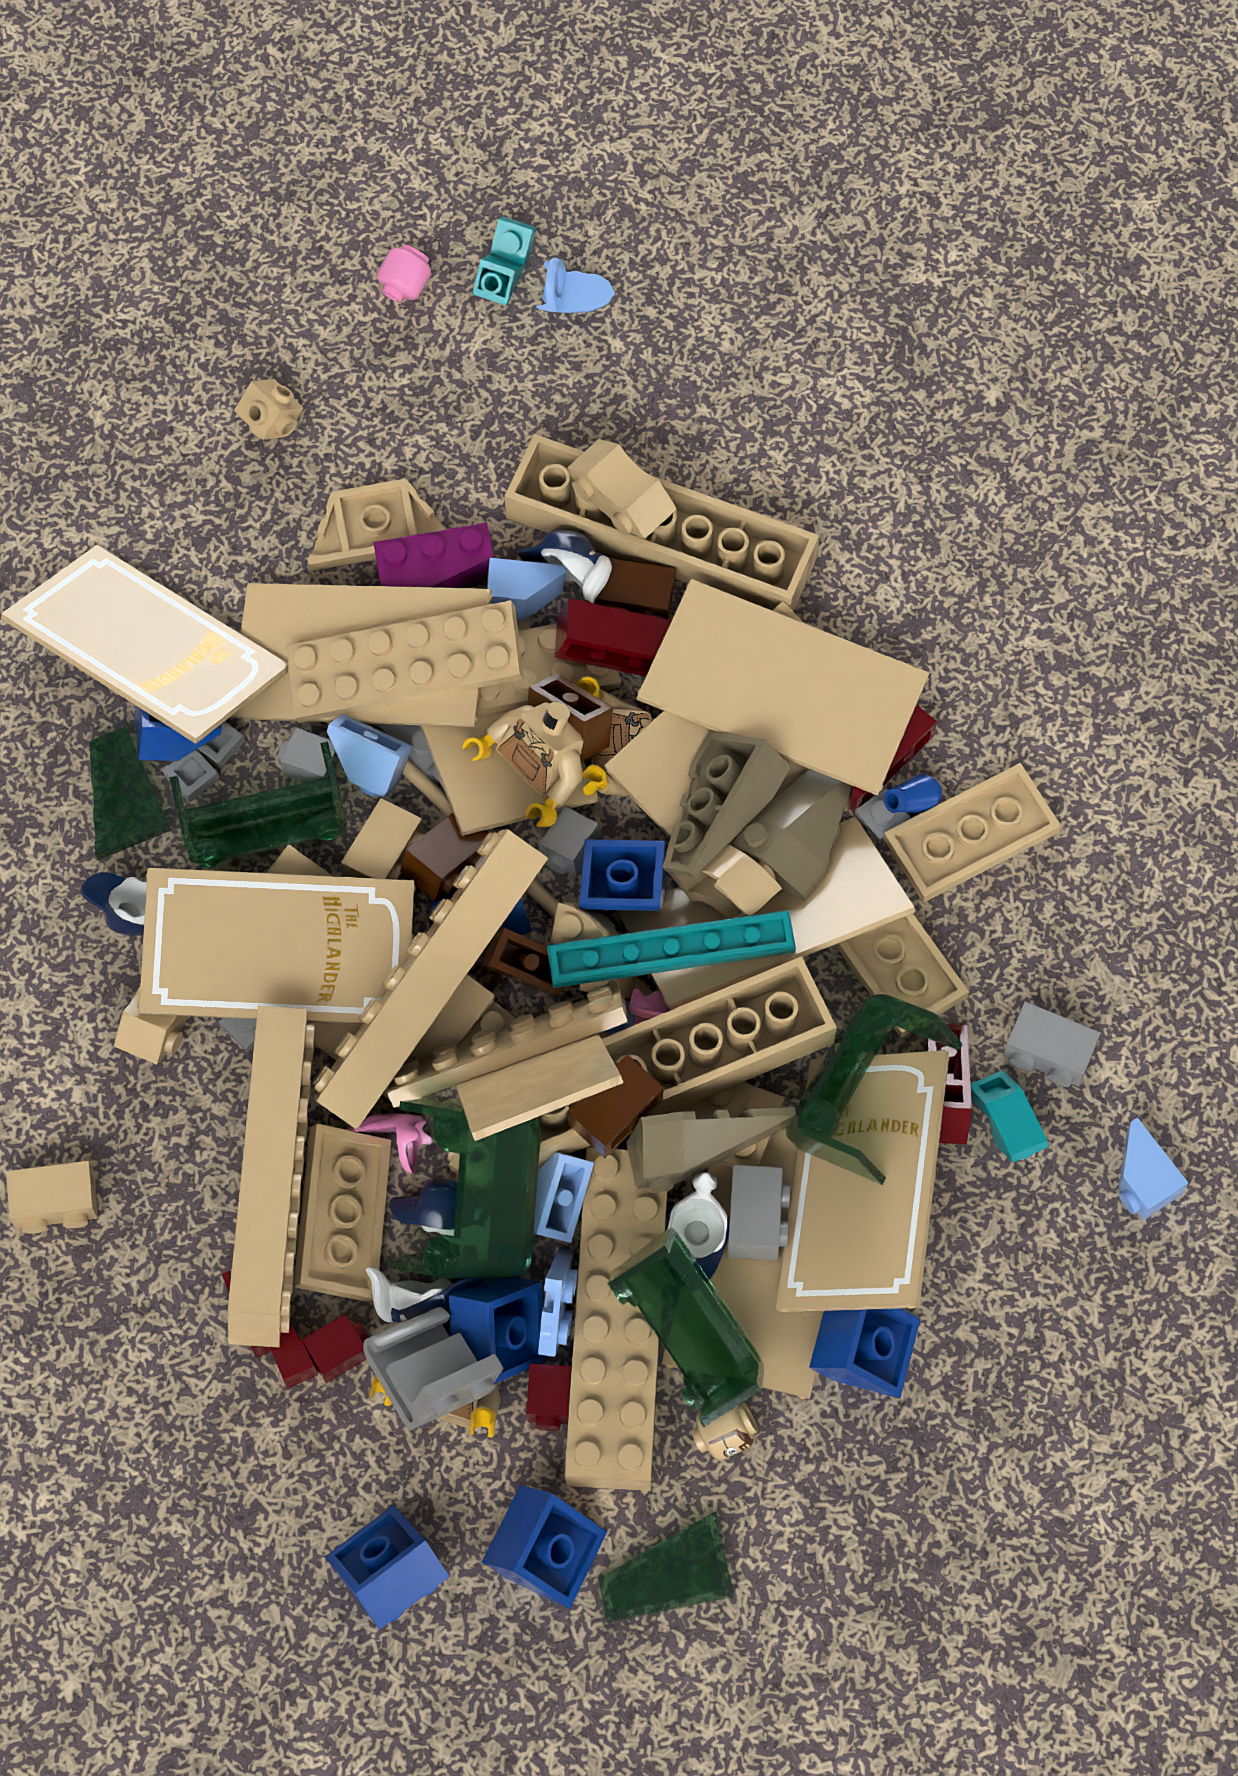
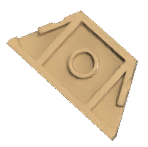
M406 478L333 491L330 493L326 505V515L321 520L317 531V541L313 552L309 554L307 559L309 570L316 571L376 560L373 544L375 541L445 530V528L435 517V512L426 501H422L417 496V491Z

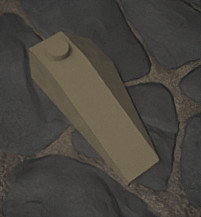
M709 731L690 765L688 775L692 778L689 793L682 794L680 806L684 811L681 822L673 828L662 867L666 872L695 878L774 798L791 766L767 740Z
M795 1107L750 1109L734 1118H731L728 1110H716L712 1115L701 1119H696L695 1111L641 1117L626 1142L636 1190L649 1188V1192L659 1193L674 1188V1184L788 1127L796 1116Z

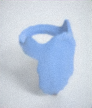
M552 258L550 261L544 262L547 274L542 299L546 304L537 305L536 308L562 313L590 312L609 304L615 292L612 290L610 282L602 276L586 274L580 271L566 272L564 262L561 259Z

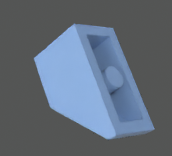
M490 558L486 589L492 591L491 604L511 600L515 605L517 621H523L563 592L567 568L564 565Z
M341 714L328 725L327 733L349 782L360 786V790L367 795L385 798L399 783L412 746L345 714Z
M1137 1117L1131 1121L1126 1133L1119 1189L1121 1190L1119 1198L1131 1214L1138 1212L1141 1218L1145 1220L1182 1195L1188 1182Z
M555 1152L524 1184L512 1224L538 1235L571 1243L594 1162Z

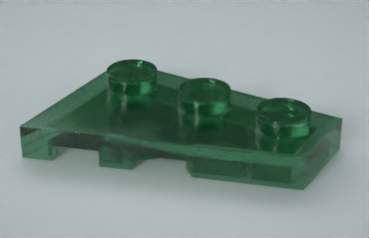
M126 726L89 741L94 802V844L97 861L171 831L141 760H138L137 750Z
M716 1511L598 1578L607 1623L734 1597Z

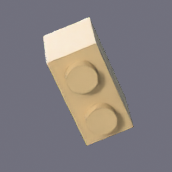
M380 798L341 862L344 876L403 880L404 877L401 875L400 869L406 849L425 835L422 818Z
M89 1161L6 1171L9 1219L15 1229H21L23 1233L34 1234L45 1231L47 1229L46 1225L63 1223V1227L80 1228L86 1226L88 1220L98 1219L95 1173Z

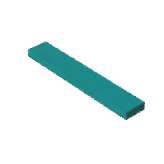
M789 910L547 945L553 988L790 954L796 951Z

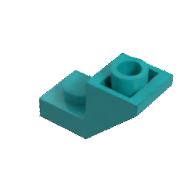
M504 216L498 219L490 254L480 260L473 295L507 306L530 257L537 227Z
M1004 1070L971 1083V1100L988 1116L995 1145L1012 1163L1020 1159L1029 1158L1034 1153L1049 1147L1048 1140L1022 1088Z

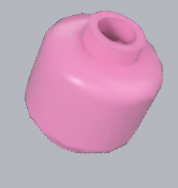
M403 245L402 248H392L377 271V280L384 286L381 292L398 303L403 298L408 300L417 299L431 276V268L427 264L429 261L428 257L409 245Z

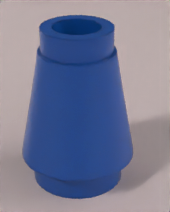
M918 774L888 790L884 795V804L892 813H923L940 803L942 789L935 778L925 774Z

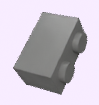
M1024 1002L1006 1044L1003 1056L1010 1058L1009 1062L1018 1069L1032 1071L1035 1068L1047 1073V1078L1059 1086L1069 1087L1073 1084L1079 1087L1101 1032Z
M733 1165L728 1258L778 1261L779 1246L787 1247L788 1222L780 1221L781 1207L789 1208L790 1183L782 1182L783 1168Z

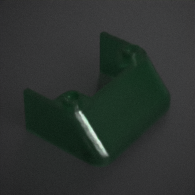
M328 741L320 743L328 777L188 809L178 776L169 777L181 835L190 861L199 864L201 867H213L226 859L279 848L288 844L292 845L313 839L331 840L338 837L341 831L346 828L347 822Z
M878 994L870 997L850 1013L834 1040V1044L830 1047L795 1108L796 1116L786 1127L788 1139L799 1150L883 1185L886 1177L860 1150L832 1139L843 1111L889 1031L895 1026L959 1050L963 1044L938 1014L887 994Z
M432 1096L400 1101V1110L434 1115L433 1135L436 1143L447 1152L460 1154L454 1236H435L428 1241L424 1252L391 1258L388 1260V1267L439 1278L507 1279L523 1275L529 1269L532 1260L541 1127L538 1119L535 1117L474 1141L460 1099Z
M671 1227L654 1238L611 1272L607 1284L622 1305L629 1302L633 1307L638 1306L682 1372L685 1387L681 1389V1393L693 1411L698 1408L700 1409L699 1422L703 1428L762 1390L765 1367L761 1357L674 1228Z

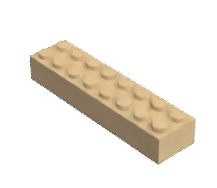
M537 434L533 435L504 496L507 519L546 533L554 529L581 531L592 542L594 549L601 553L624 561L676 568V580L688 584L693 579L769 610H774L784 601L794 612L818 556L819 535L660 478L657 479L663 485L677 510L645 539L631 532L628 535H624L614 526L611 518L599 509L590 498L588 500L583 499L572 486L574 479L566 468L582 455L584 451Z
M509 829L499 830L498 833L493 832V834L490 832L476 851L481 855L480 859L474 867L472 865L464 867L453 883V886L458 890L451 900L442 899L429 917V919L434 921V924L426 934L419 932L406 949V952L411 956L402 968L395 965L382 983V986L387 988L379 1001L371 999L358 1019L364 1023L355 1035L349 1032L345 1035L335 1050V1053L339 1055L337 1061L331 1069L324 1066L313 1080L311 1086L315 1089L312 1097L355 1129H358L548 860V857Z
M801 956L603 1038L602 1041L612 1060L619 1063L626 1055H629L664 1087L663 1101L648 1115L654 1116L670 1113L834 1044L837 1027ZM569 1105L513 1126L532 1170L543 1166L555 1152L569 1155L591 1146L569 1126Z
M258 1005L228 1302L229 1344L279 1347L281 1333H289L290 1301L294 1282V1255H296L297 1223L301 1204V1179H303L304 1145L307 1138V1113L311 1093V1068H313L315 1025L307 1024L308 1009Z
M587 1148L586 1160L594 1162L582 1209L565 1483L566 1486L651 1491L668 1191L651 1193L649 1188L636 1190L628 1150L614 1149L604 1158L594 1148Z

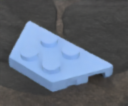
M559 1248L545 1278L544 1291H546V1297L542 1310L538 1351L540 1355L555 1357L560 1344L567 1345L573 1320V1311L566 1310L567 1303L572 1304L578 1281V1270L573 1269L575 1250Z

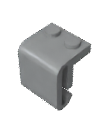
M442 1307L432 1309L369 1337L363 1343L364 1354L401 1420L411 1430L486 1396L495 1388L494 1382L503 1370V1366L495 1354L477 1362L461 1333L449 1337L442 1324L449 1320L450 1315Z

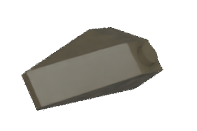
M808 769L774 797L735 837L730 845L748 855L755 862H762L768 865L774 872L775 881L781 886V891L806 900L828 870L831 861L829 854L833 842L838 840L843 811L848 809L854 786Z

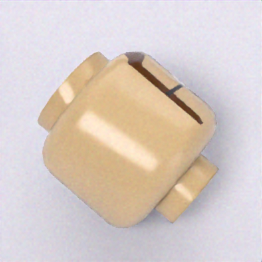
M731 1397L699 1410L696 1415L697 1428L692 1429L694 1441L700 1452L709 1451L716 1460H724L750 1448L753 1444V1434L758 1432L755 1419L745 1402L738 1403Z

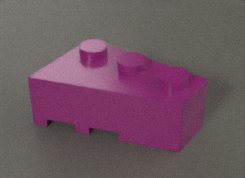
M487 522L373 542L381 586L471 588L487 580L490 558H494Z

